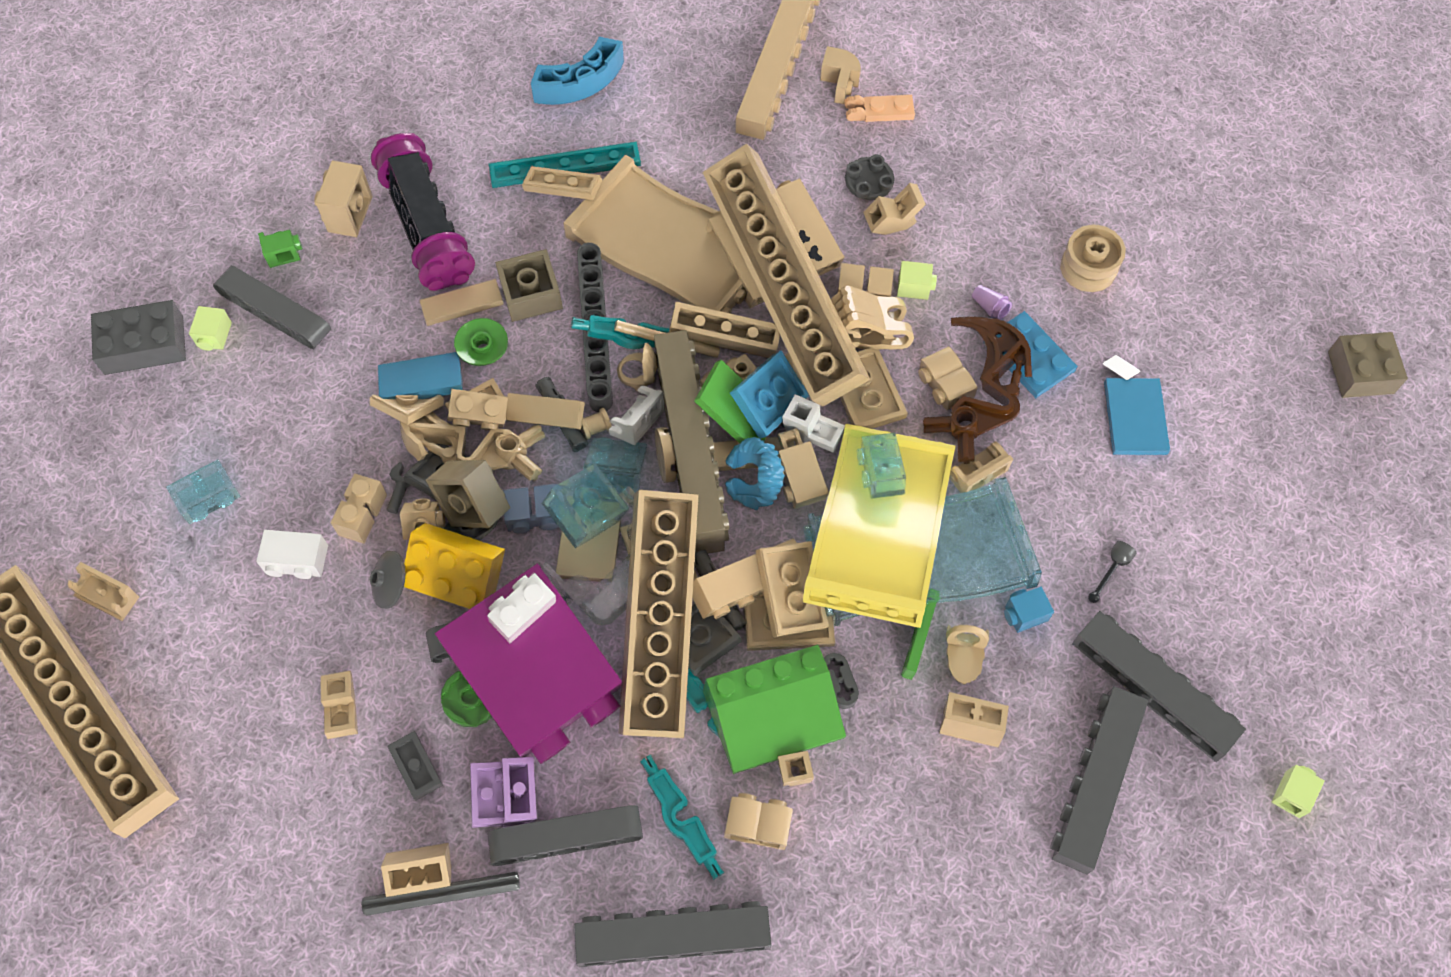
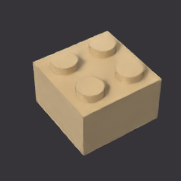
M332 160L329 169L324 172L323 184L320 191L316 192L314 202L327 232L352 237L358 236L373 197L362 166Z

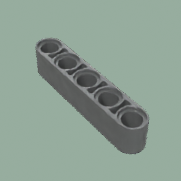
M231 265L213 284L214 289L221 296L310 349L314 350L331 331L330 325L323 318L235 266Z
M636 805L498 828L487 833L490 863L492 866L508 865L643 839L639 807Z

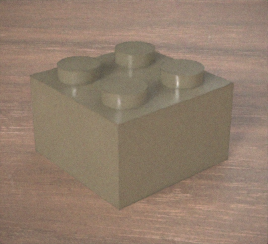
M547 249L495 262L512 322L563 309L560 290Z
M1393 332L1339 336L1328 350L1342 398L1395 394L1408 379Z
M486 460L447 461L426 479L451 527L489 528L511 508L505 498L504 491L499 487L493 471Z

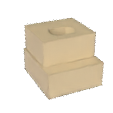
M808 751L778 756L777 760L783 786L789 785L790 787L812 782L814 775ZM791 767H798L800 775L792 776Z

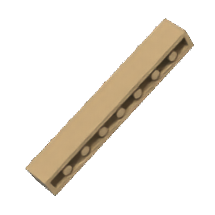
M821 0L781 1L737 113L736 133L764 140L767 131H772L775 119L773 114L774 112L778 113L782 101L780 96L781 94L785 95L789 81L787 77H792L794 73V59H799L802 50V44L800 43L802 40L806 41L809 26L807 25L813 22L815 16L814 6H819Z

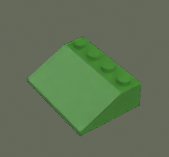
M819 645L705 680L703 694L733 774L776 761L778 756L807 751L846 737L830 672Z

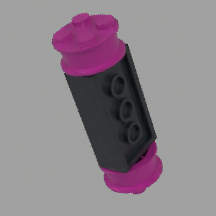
M399 133L381 138L372 150L371 163L377 170L380 184L389 189L390 197L413 250L411 260L414 267L419 270L418 278L421 284L431 291L465 284L475 268V260L467 252L468 244L466 239L462 235L455 233L452 221H448L446 218L445 204L443 201H439L435 181L431 182L429 178L433 164L430 156L425 153L426 147L423 140L414 133Z

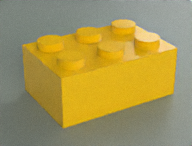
M424 523L410 533L404 563V587L471 609L496 592L505 549Z

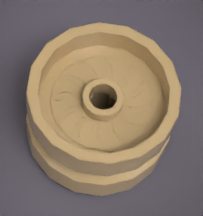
M1093 224L1077 229L1069 238L1061 259L1060 269L1064 279L1071 286L1081 291L1097 292L1106 289L1115 280L1119 268L1125 259L1126 248L1124 242L1115 231L1105 226Z

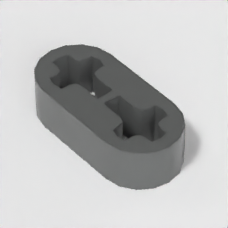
M830 653L824 657L827 667L829 668L831 661H834L835 665L841 664L839 668L840 678H836L834 671L829 670L838 707L850 709L856 704L859 691L845 657L838 653ZM839 684H843L846 692H852L849 701H846L844 697H838L841 691Z

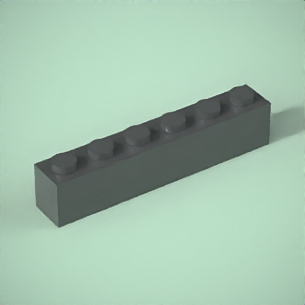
M1099 611L1073 641L1072 645L1128 691L1148 699L1147 706L1215 762L1223 758L1245 732L1246 728L1240 724L1236 716L1225 712L1217 706L1210 695L1196 689L1185 675L1176 673L1167 665L1164 658L1150 652L1142 645L1141 640L1137 636L1128 634L1112 616L1105 615Z
M1115 686L1107 694L1102 693L1097 705V710L1101 711L1098 721L1093 720L1087 735L1092 738L1089 748L1084 747L1078 764L1083 766L1080 776H1074L1069 788V792L1074 793L1071 803H1065L1060 815V820L1064 822L1061 833L1055 832L1050 845V849L1054 850L1052 860L1086 875L1095 870L1149 701L1148 699Z
M759 901L741 903L742 908L729 909L728 904H718L710 906V911L697 912L696 907H685L678 909V914L665 915V910H652L646 912V917L633 918V913L615 914L614 920L601 921V916L583 917L582 923H574L576 964L578 967L771 950L768 906H761Z

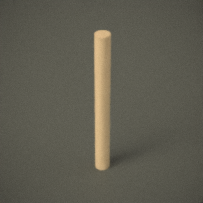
M619 320L616 321L614 331L654 341V335L664 333ZM694 341L695 352L718 357L719 347Z

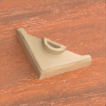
M377 395L370 397V406L407 425L444 405V397L441 395L431 399H418V395H396V399H383Z

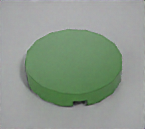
M460 671L455 672L446 680L441 690V703L444 713L453 723L463 727H477L487 723L492 718Z

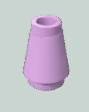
M982 285L977 286L972 293V298L992 319H1003L1012 307L1008 296Z

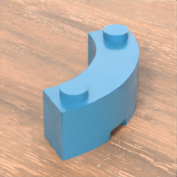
M599 37L591 50L583 55V60L571 66L568 63L560 65L538 64L531 81L534 103L546 105L572 103L590 97L605 88L617 76L624 63L623 41Z

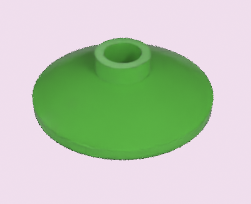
M478 318L460 327L455 335L454 347L457 355L464 362L474 366H485L496 362L504 355L508 347V336L504 327L492 319ZM481 344L487 345L486 347L478 348Z

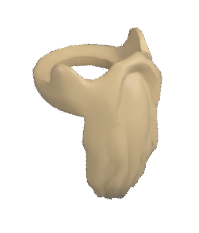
M645 343L643 353L629 354L619 362L617 374L623 384L633 387L637 391L640 386L647 387L654 383L657 358L653 348L648 343ZM628 361H639L642 363L643 375L636 378L626 377L622 373V367Z
M948 625L946 630L948 667L955 680L965 685L975 681L982 672V663L985 658L984 648L989 642V630L984 631L972 625H958L952 628Z

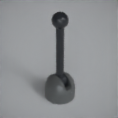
M1123 541L1115 543L1111 550L1113 564L1096 590L1088 595V600L1091 603H1097L1100 600L1099 594L1118 565H1128L1134 559L1137 552L1132 546Z

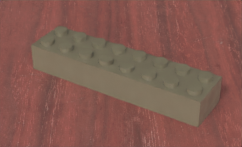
M687 330L654 335L657 370L661 391H663L668 431L674 446L675 470L677 472L679 492L698 495L695 553L701 550H706L708 554L725 551V541H729V520L727 512L724 513L722 486L719 487V469L717 461H714V443L708 429L710 428L709 417L694 402L702 388L699 382V366L695 362L694 357L696 356L694 340H688Z

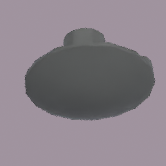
M874 154L871 157H862L850 162L845 173L847 188L852 194L865 200H876L878 196L884 197L888 195L893 188L895 180L893 170L885 162L883 156Z

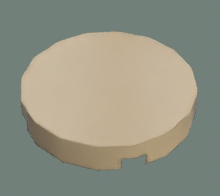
M667 427L656 428L655 447L660 475L663 483L674 482L677 472L671 471V465H674L676 461L672 437L669 435Z

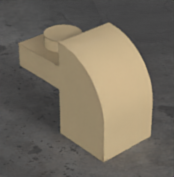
M827 46L822 62L820 80L837 83L834 103L844 104L846 95L851 96L853 87L859 86L860 62L854 54L847 50Z
M909 183L894 199L878 196L863 213L871 233L887 235L912 227L917 223L915 215L926 204L918 185Z

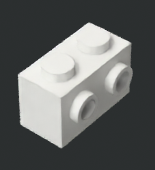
M264 530L256 562L267 575L273 577H281L283 574L294 575L300 579H310L311 576L322 577L328 544L321 534Z
M535 573L529 578L526 575L520 578L512 587L514 592L506 599L501 596L489 607L491 611L487 615L489 622L509 643L514 641L556 602V595Z

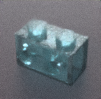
M896 433L863 436L861 448L857 449V460L859 466H864L865 471H862V483L864 488H869L871 499L904 495L906 474Z
M219 459L166 486L179 513L188 524L205 519L208 514L219 508L231 505L234 500L241 497Z

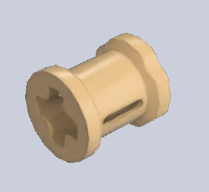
M601 408L598 413L582 418L581 430L586 440L591 439L592 435L607 430L609 432L612 425L606 410Z

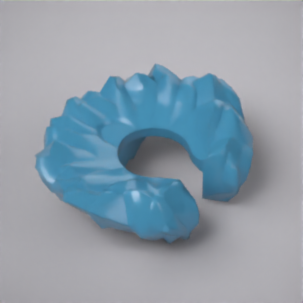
M756 437L747 438L740 444L735 445L729 453L725 462L732 469L743 467L747 463H753L758 466L759 470L758 482L754 485H749L740 478H729L726 481L727 493L734 501H739L744 506L754 510L774 504L773 501L777 499V494L784 485L783 479L785 475L783 474L784 467L781 465L782 460L778 457V451L774 450L775 446L773 444L764 443L763 440L761 441L760 438Z

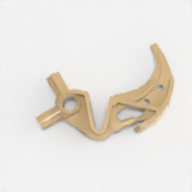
M433 411L409 425L399 421L403 443L407 451L418 461L424 459L428 454L424 449L425 446L427 450L440 456L443 463L461 460H486L492 470L500 468L506 470L517 469L529 481L532 480L533 482L542 473V469L526 456L527 448L545 437V433L542 432L540 425H534L519 435L507 429H491L473 454L465 458V426L451 425L440 419ZM436 444H445L451 447L442 448Z

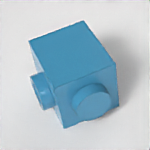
M1042 586L1030 591L1020 589L1012 593L1004 610L1006 621L1010 626H1014L1017 633L1048 622L1054 614V610Z

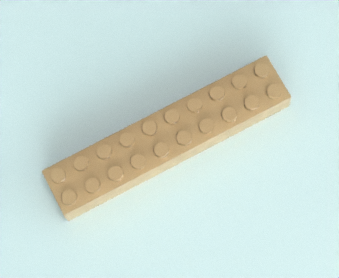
M745 144L703 171L702 173L811 400L821 406H825L869 381V375L759 154L748 144Z
M16 565L0 575V660L110 831L123 838H127L179 800V798L32 578Z

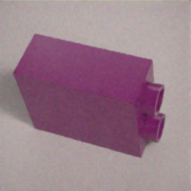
M538 563L434 633L520 758L533 753L538 762L543 764L571 743L563 732L569 725L583 716L592 728L621 707L613 695L620 690L622 685L621 679ZM535 573L556 595V602L514 641L509 643L489 622L487 616L491 612L489 607L501 596L506 599L514 592L512 587L520 578L525 575L529 578Z

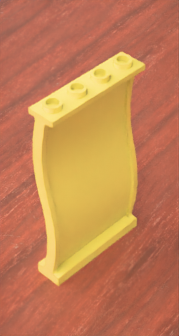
M845 424L834 476L805 583L804 603L921 628L955 445Z

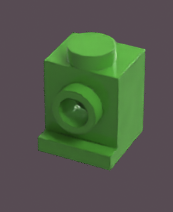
M290 230L278 231L266 236L263 232L258 233L263 256L270 268L300 260L298 250L303 248L298 234L292 235Z

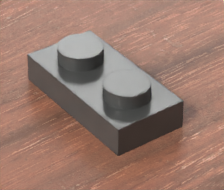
M415 731L387 746L415 801L443 786Z

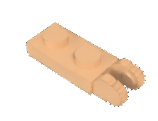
M855 95L847 97L844 101L846 109L848 108V111H846V119L848 121L914 120L915 116L912 95L871 97Z

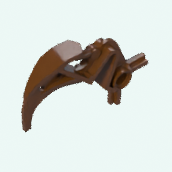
M976 316L951 318V326L971 328L983 338L987 348V357L980 377L982 390L1003 406L962 396L952 406L951 416L924 417L923 420L924 434L952 433V436L957 439L958 462H964V464H970V461H975L974 439L985 432L1012 421L1020 413L1018 396L1020 394L1019 383L1022 374L1021 367L1023 365L1025 377H1032L1031 349L1025 336L1013 325L996 318ZM1016 364L1010 384L1001 385L999 379ZM963 421L971 422L969 425H960Z

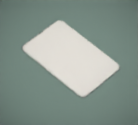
M1117 355L1103 362V365L1126 380L1140 373V370Z

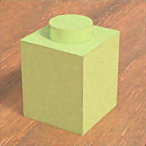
M901 261L897 297L928 300L930 290L935 291L937 275H932L933 264Z
M198 306L189 335L200 349L206 351L213 349L223 350L232 322L224 309Z
M1294 765L1285 771L1271 802L1300 819L1311 812L1325 780L1316 776V773L1308 767Z

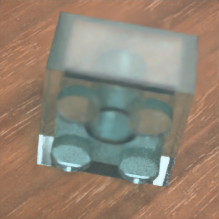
M596 463L553 487L541 503L575 549L617 524L629 510L628 505Z

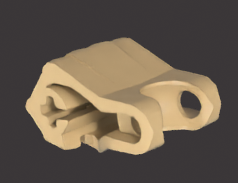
M845 286L831 298L855 348H873L875 350L904 349L909 347L914 340L911 325L907 322H901L907 310L904 301L899 297L876 296L852 286ZM893 308H898L897 311L888 312L889 310H891V309H893ZM905 334L901 338H896L893 335Z

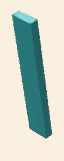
M636 141L488 164L492 188L523 184L531 166L591 174L611 171L625 155L634 159L636 166H641V160Z

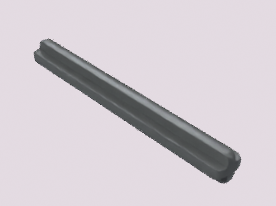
M517 872L451 882L450 886L401 895L386 897V894L362 898V912L368 916L516 891L520 889V878Z

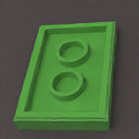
M719 360L715 362L694 402L739 444L747 438H759L730 394L743 380L725 362Z

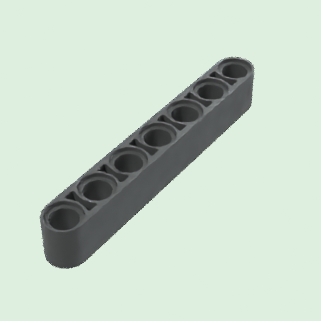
M584 243L577 251L581 316L585 320H589L591 315L606 317L601 251L597 244ZM583 330L586 388L589 405L595 412H599L601 408L608 411L613 405L609 342L605 339L588 337L587 331ZM594 348H601L597 351L592 350ZM596 371H603L601 374H594ZM599 394H604V395H605V396L602 397V398H596V397H595V396H597V395H599Z

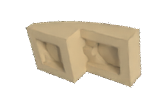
M351 671L321 676V703L324 706V734L327 739L358 734L355 692Z

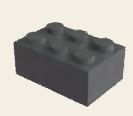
M173 300L91 314L92 360L104 375L186 361L183 315Z

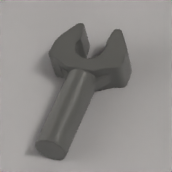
M402 462L395 465L389 474L396 485L387 511L394 514L398 513L406 489L412 486L406 483L404 477L401 476L404 470Z

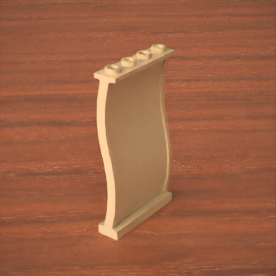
M627 155L602 180L594 200L585 199L563 223L566 238L573 242L576 240L581 245L588 242L597 244L601 251V258L631 276L665 291L685 304L731 314L735 304H741L747 295V290L715 232L706 231L708 220L717 210L682 196L661 184L634 164V159Z

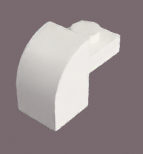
M796 394L783 415V425L786 431L797 428L803 443L811 441L812 444L834 453L844 434L845 425L822 416L819 404Z

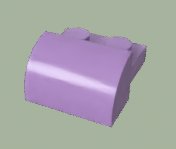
M534 757L502 758V762L470 763L472 828L503 826L504 828L536 821Z

